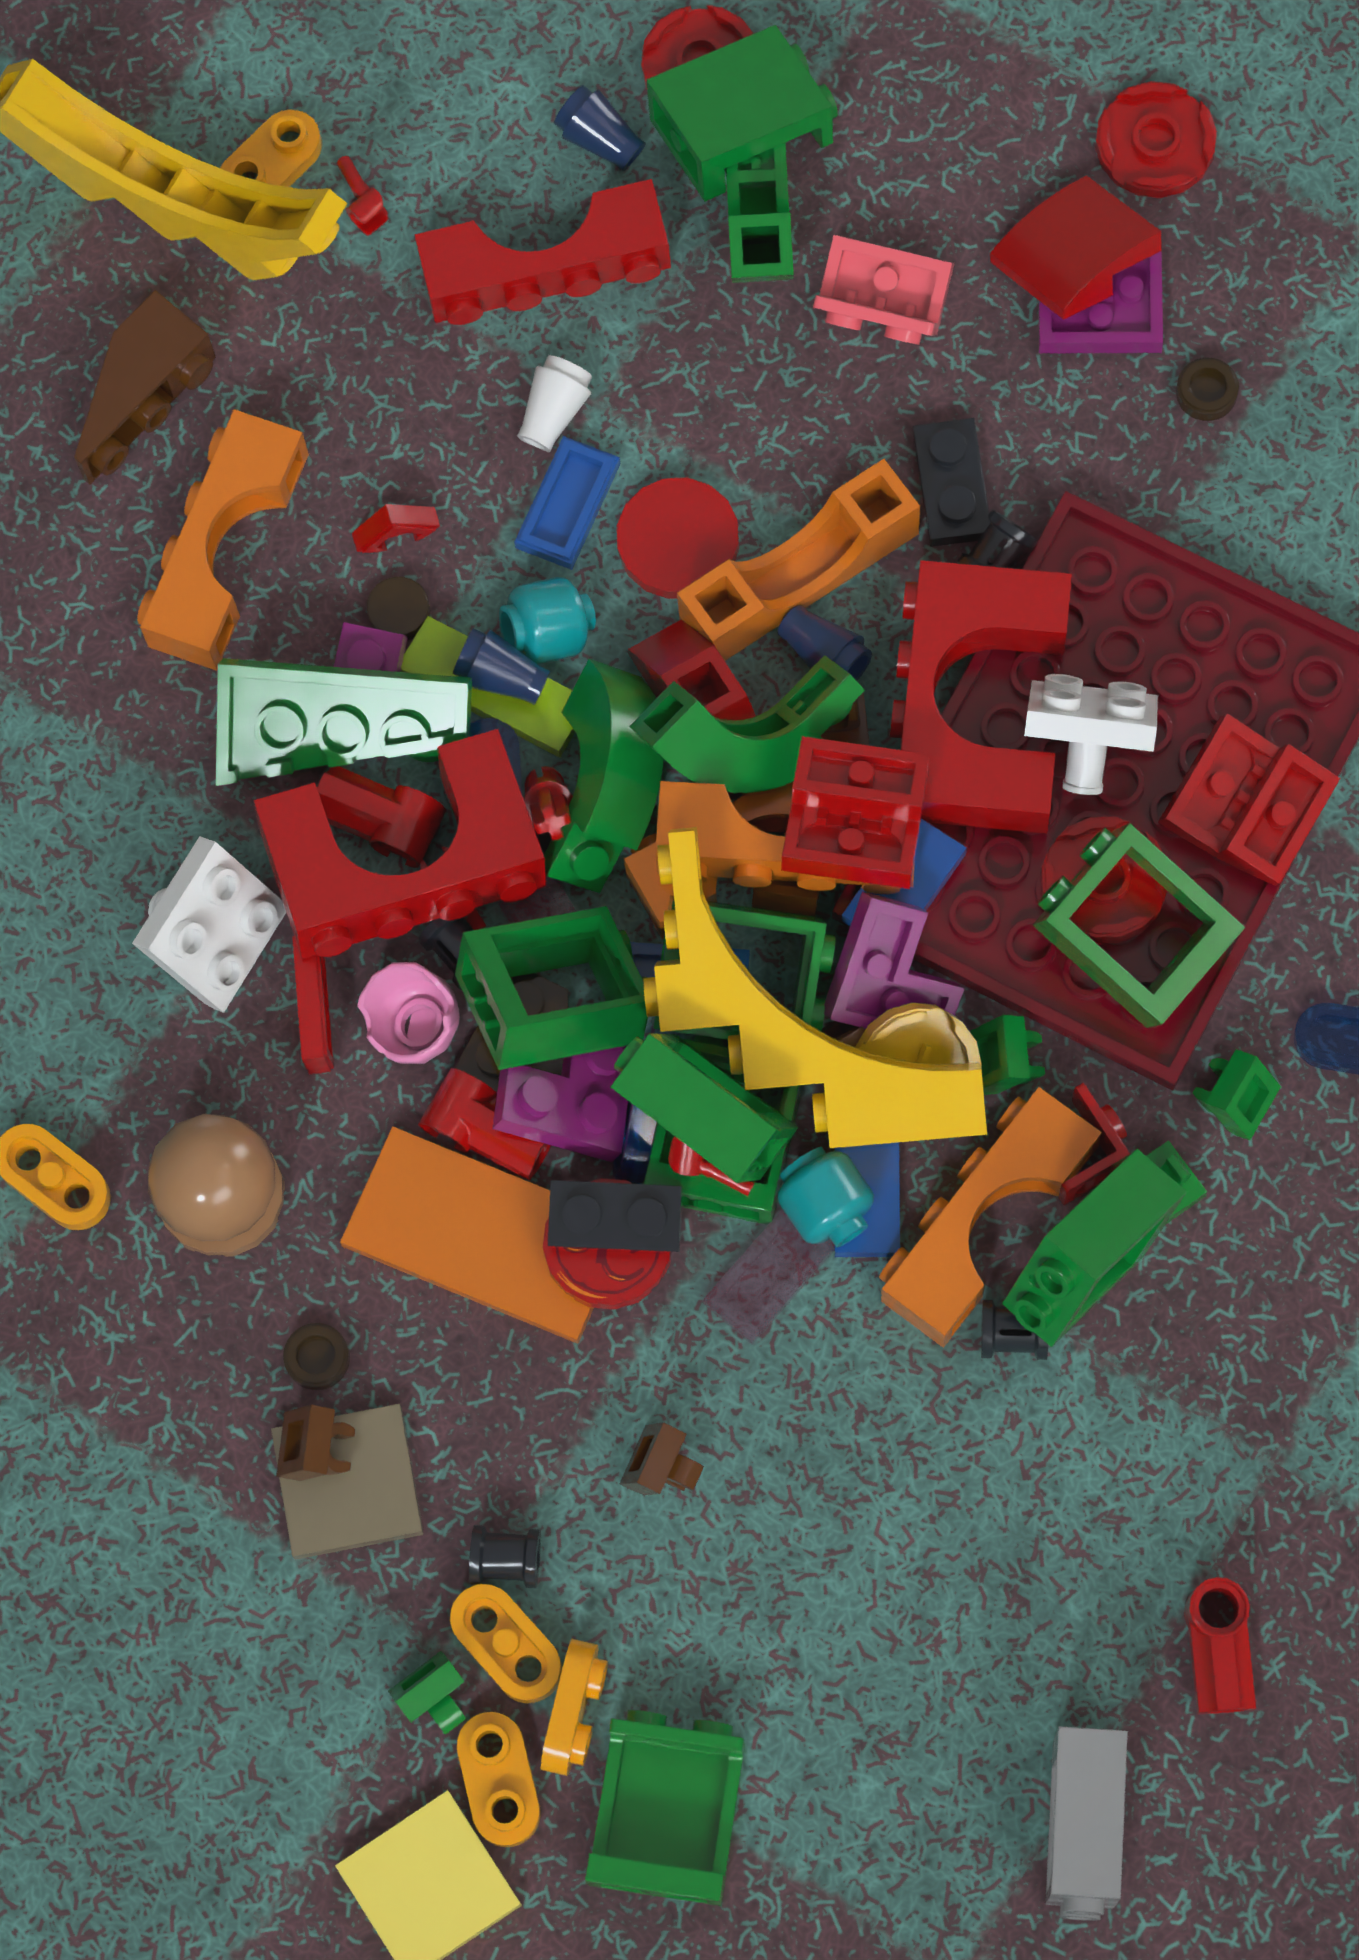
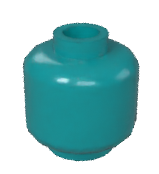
M555 577L515 587L508 595L507 604L502 605L499 609V625L504 640L536 664H543L574 657L583 651L586 646L588 631L595 628L596 616L593 603L588 594H579L571 581L562 577Z
M818 1147L795 1160L780 1174V1178L784 1183L778 1191V1203L805 1242L818 1244L831 1239L836 1248L856 1238L869 1226L863 1216L871 1209L874 1202V1194L846 1153L840 1151L826 1153L823 1147Z

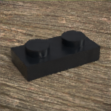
M974 418L913 426V438L930 547L978 541L989 526L990 521L987 517L989 515V508Z
M551 1180L548 1246L680 1252L683 1186Z

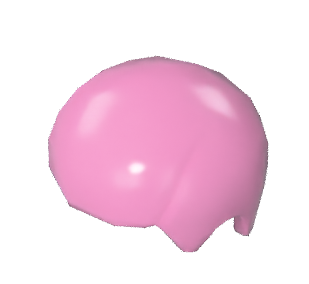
M393 962L371 975L358 1000V1008L362 1012L366 1023L368 1041L378 1052L383 1053L388 1059L400 1064H425L438 1056L450 1046L459 1025L458 1003L450 985L416 962ZM411 1015L408 1033L406 1036L405 1023L408 1017Z

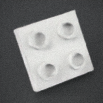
M1064 674L1046 675L1045 682L1032 680L1024 736L1069 741L1066 775L1063 779L1062 788L1077 794H1101L1103 791L1102 779L1107 746L1154 752L1158 695L1146 694V687L1130 682H1111L1108 685V689L1083 686V680L1075 676Z
M199 836L169 886L161 889L152 897L148 909L149 917L132 944L204 1004L224 1013L283 919L286 910L283 901L218 843Z

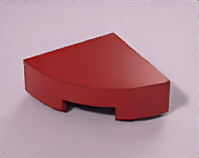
M385 504L352 532L357 552L387 551L385 541L388 538L413 533L416 542L436 531L440 527L435 507Z

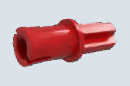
M542 766L543 776L538 777L535 769L527 775L524 783V802L536 833L549 832L552 841L564 837L562 827L571 823L568 806L573 796L565 785L564 778L559 771L553 767Z

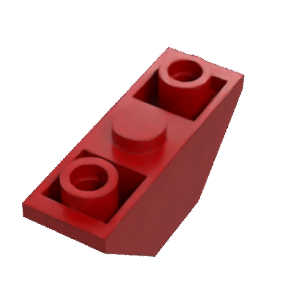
M682 619L628 649V655L656 698L675 681L696 698L714 717L724 720H745L756 716L747 694L715 645ZM728 792L730 800H733L742 795V793Z

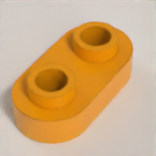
M283 110L277 112L223 162L220 168L240 176L246 172H254L257 174L254 180L290 187L315 163L321 153L322 140L319 128L314 119L302 111ZM293 131L300 134L292 142L280 140L281 136L286 132Z
M20 1124L8 1129L0 1137V1176L10 1187L59 1225L70 1230L91 1228L104 1218L110 1206V1189L101 1173L91 1164L38 1125ZM27 1151H37L41 1156L40 1163L32 1170H22L19 1168V1159ZM79 1188L88 1190L89 1200L85 1206L77 1209L68 1206V1196L73 1190Z
M478 1584L465 1589L459 1594L451 1608L450 1623L453 1633L462 1646L503 1692L513 1700L522 1703H536L549 1697L558 1687L562 1672L561 1659L553 1644L502 1589L490 1584ZM482 1609H490L497 1614V1624L489 1632H479L473 1627V1618ZM525 1658H534L541 1663V1673L533 1681H523L517 1676V1666Z
M571 1639L545 1738L541 1759V1770L568 1776L572 1763L582 1766L585 1764L593 1726L582 1724L588 1698L600 1700L608 1669V1661L597 1658L598 1644Z
M496 1712L478 1714L465 1723L457 1739V1753L473 1821L478 1832L488 1842L500 1847L517 1846L527 1841L534 1834L541 1815L524 1738L516 1723L509 1717ZM487 1734H496L502 1739L501 1751L496 1756L490 1758L480 1755L478 1751L480 1739ZM503 1799H511L518 1806L516 1818L509 1823H500L495 1820L493 1815L495 1805Z

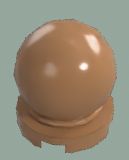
M202 1114L174 1124L156 1145L148 1166V1194L157 1215L163 1220L168 1232L186 1249L194 1252L198 1251L206 1255L236 1256L257 1247L277 1225L278 1216L284 1204L285 1181L266 1141L247 1123L225 1115Z

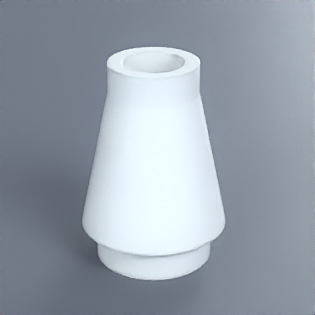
M549 355L543 367L537 366L535 369L523 424L517 437L523 442L546 452H551L557 438L591 395V391L587 387L592 379V375L570 361Z

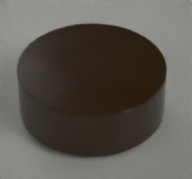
M1199 358L1187 364L1181 371L1176 387L1177 401L1182 410L1192 418L1202 421L1217 420L1227 415L1233 409L1237 401L1239 381L1236 373L1227 363L1216 358Z
M392 577L383 580L371 591L367 601V613L374 629L405 635L408 637V641L415 638L427 616H430V605L425 590L416 581L406 577Z
M311 1323L298 1328L291 1334L284 1347L283 1360L287 1372L298 1385L309 1390H324L336 1385L344 1377L350 1363V1352L343 1336L335 1328L322 1323Z

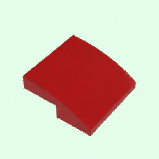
M1086 175L1050 196L1021 219L990 252V263L1065 320L1113 296L1112 275L1161 252V230Z
M1227 713L1216 722L1158 823L1214 857L1276 886L1280 884L1341 778L1289 743L1281 748L1277 747Z
M802 736L792 787V803L782 852L781 871L910 889L930 754Z

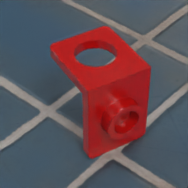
M1084 1083L1074 1088L1072 1103L1085 1121L1102 1132L1099 1144L1107 1157L1061 1185L1059 1199L1063 1206L1098 1186L1130 1156L1128 1149L1122 1142V1139L1127 1137V1133L1120 1118L1109 1104L1099 1107Z

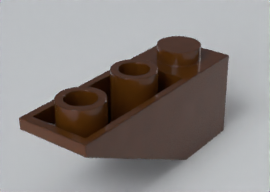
M156 290L112 334L74 456L83 479L90 485L101 473L105 476L114 473L127 458L129 453L128 446L144 430L150 433L159 428L171 411L170 404L185 388L194 390L199 387L212 371V361L216 356L208 333Z

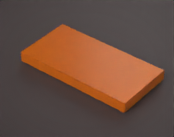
M392 1126L341 1238L340 1243L342 1247L577 1344L594 1309L574 1300V1297L566 1294L550 1275L542 1248L545 1223L549 1217L550 1190Z

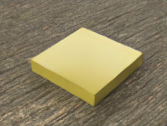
M448 1790L335 1865L394 1960H442L522 1906Z

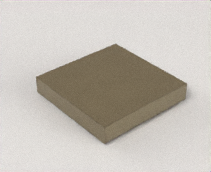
M400 1404L334 1416V1423L344 1422L355 1428L354 1437L347 1439L332 1438L330 1454L335 1459L351 1462L350 1471L336 1475H323L303 1481L279 1477L292 1557L295 1560L424 1535L404 1417ZM282 1427L271 1428L277 1465Z

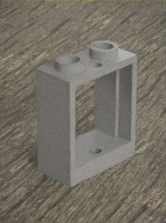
M1058 1727L1053 1740L1045 1905L1060 1906V1918L1089 1921L1100 1920L1101 1915H1104V1909H1114L1121 1899L1127 1731Z

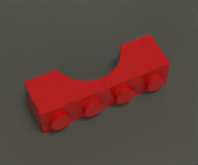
M652 179L593 192L588 214L580 228L566 241L545 250L527 252L506 248L485 235L475 221L414 234L435 323L448 321L452 325H465L482 317L483 312L503 307H507L511 311H525L539 305L542 302V298L562 293H566L570 297H584L597 292L602 284L626 279L629 283H644L656 278L661 273V270L671 268L669 242Z

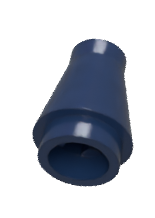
M584 85L580 86L568 98L554 120V124L563 131V139L615 164L623 172L640 155L646 145L632 131L600 90L591 92Z
M802 605L792 608L779 625L778 635L791 645L810 670L825 655L858 681L871 661L872 651L864 646L863 636L809 612Z
M473 628L464 644L452 674L458 677L472 678V688L522 699L535 705L549 677L550 670L536 664L491 629L485 634Z

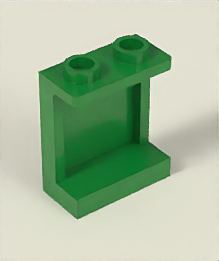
M776 25L646 80L650 121L704 202L726 193L725 168L808 132L812 134L821 148L833 144V119L838 116L834 97L825 84L817 85L809 73V66L801 48L796 43L789 45Z
M628 1710L626 1720L611 1719L609 1749L592 1854L589 1853L586 1883L592 1887L722 1906L745 1750L744 1738L732 1736V1725L715 1721L694 1720L692 1730L667 1727V1716L648 1711Z

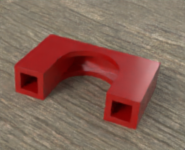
M920 560L918 582L906 581L902 619L914 620L912 641L900 640L896 678L908 679L906 700L894 699L890 737L902 738L901 750L930 754L921 819L927 823L1048 833L1056 753L988 747L970 742L954 732L944 721L937 708L934 693L944 673L955 662L978 651L998 649L1064 655L1072 574Z
M498 729L437 746L440 777L458 828L454 840L447 851L431 865L413 873L382 875L367 871L351 862L335 842L315 782L254 800L259 831L302 959L315 955L319 957L336 956L348 950L355 943L375 937L383 939L396 938L406 934L416 925L439 918L447 921L460 919L470 914L476 907L499 900L504 902L520 901L532 895L536 889L546 887L544 855Z

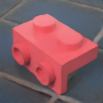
M833 235L820 295H815L813 308L827 311L826 323L861 330L862 321L867 320L886 325L884 337L920 345L922 334L935 336L938 333L954 263Z

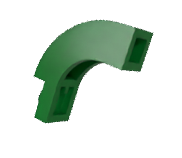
M783 143L726 168L732 283L794 280L786 144Z
M824 655L776 705L753 718L724 720L714 717L696 698L673 681L629 727L659 756L691 781L696 783L725 784L727 792L732 793L760 792L793 782L802 736L823 739L821 735L830 726L839 723L848 715L853 702L865 689L850 673Z
M588 659L561 712L578 736L580 744V769L576 788L568 806L571 823L562 827L563 838L555 841L551 840L544 853L546 876L600 893L623 848L627 847L637 851L656 803L664 759L629 727L656 699L650 687L638 675L592 659Z

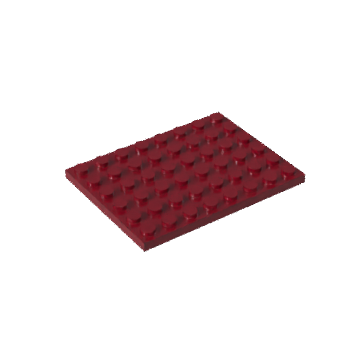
M1065 491L1038 539V543L1022 568L1025 570L1072 574L1064 655L998 649L978 651L973 656L941 714L944 721L954 732L975 744L996 748L1056 753L1048 833L929 823L967 847L963 860L926 911L928 916L913 960L1173 1091L1305 841L1280 884L1274 886L1205 852L1159 824L1158 821L1216 722L1227 713L1277 747L1281 748L1289 743L1340 777L1359 741V633ZM1064 674L1082 679L1083 686L1108 689V685L1111 682H1130L1146 687V694L1158 695L1154 752L1107 746L1102 779L1103 791L1101 794L1084 795L1063 789L1069 741L1024 736L1032 680L1045 682L1046 675ZM1115 816L1129 821L1130 824L1139 828L1143 833L1146 831L1158 842L1162 852L1245 927L1162 1025L1146 1028L1033 926L1034 922L1044 912L1037 903L1042 897L1041 868L1049 848L1068 826L1089 817ZM847 884L832 910V919L848 926L842 922V914L862 885ZM1168 892L1159 916L1143 933L1120 943H1098L1097 945L1147 989L1203 922Z

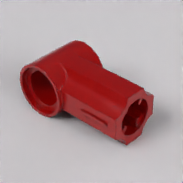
M340 766L331 767L327 772H324L317 786L330 825L369 841V845L383 856L388 857L390 852L406 858L405 865L412 868L420 866V862L424 858L446 813V808L440 802L417 789L398 785L394 790Z
M450 1068L418 1123L420 1128L434 1138H437L440 1133L457 1142L454 1148L458 1151L467 1153L471 1149L497 1165H501L530 1181L540 1169L552 1145L492 1129L497 1092L476 1077L456 1068Z
M1215 1577L1205 1580L1190 1593L1185 1603L1184 1617L1189 1628L1197 1714L1231 1713L1256 1709L1247 1623L1250 1604L1247 1594L1241 1586L1228 1578ZM1209 1593H1219L1227 1597L1234 1610L1233 1620L1229 1626L1215 1628L1205 1623L1199 1612V1602L1202 1596Z

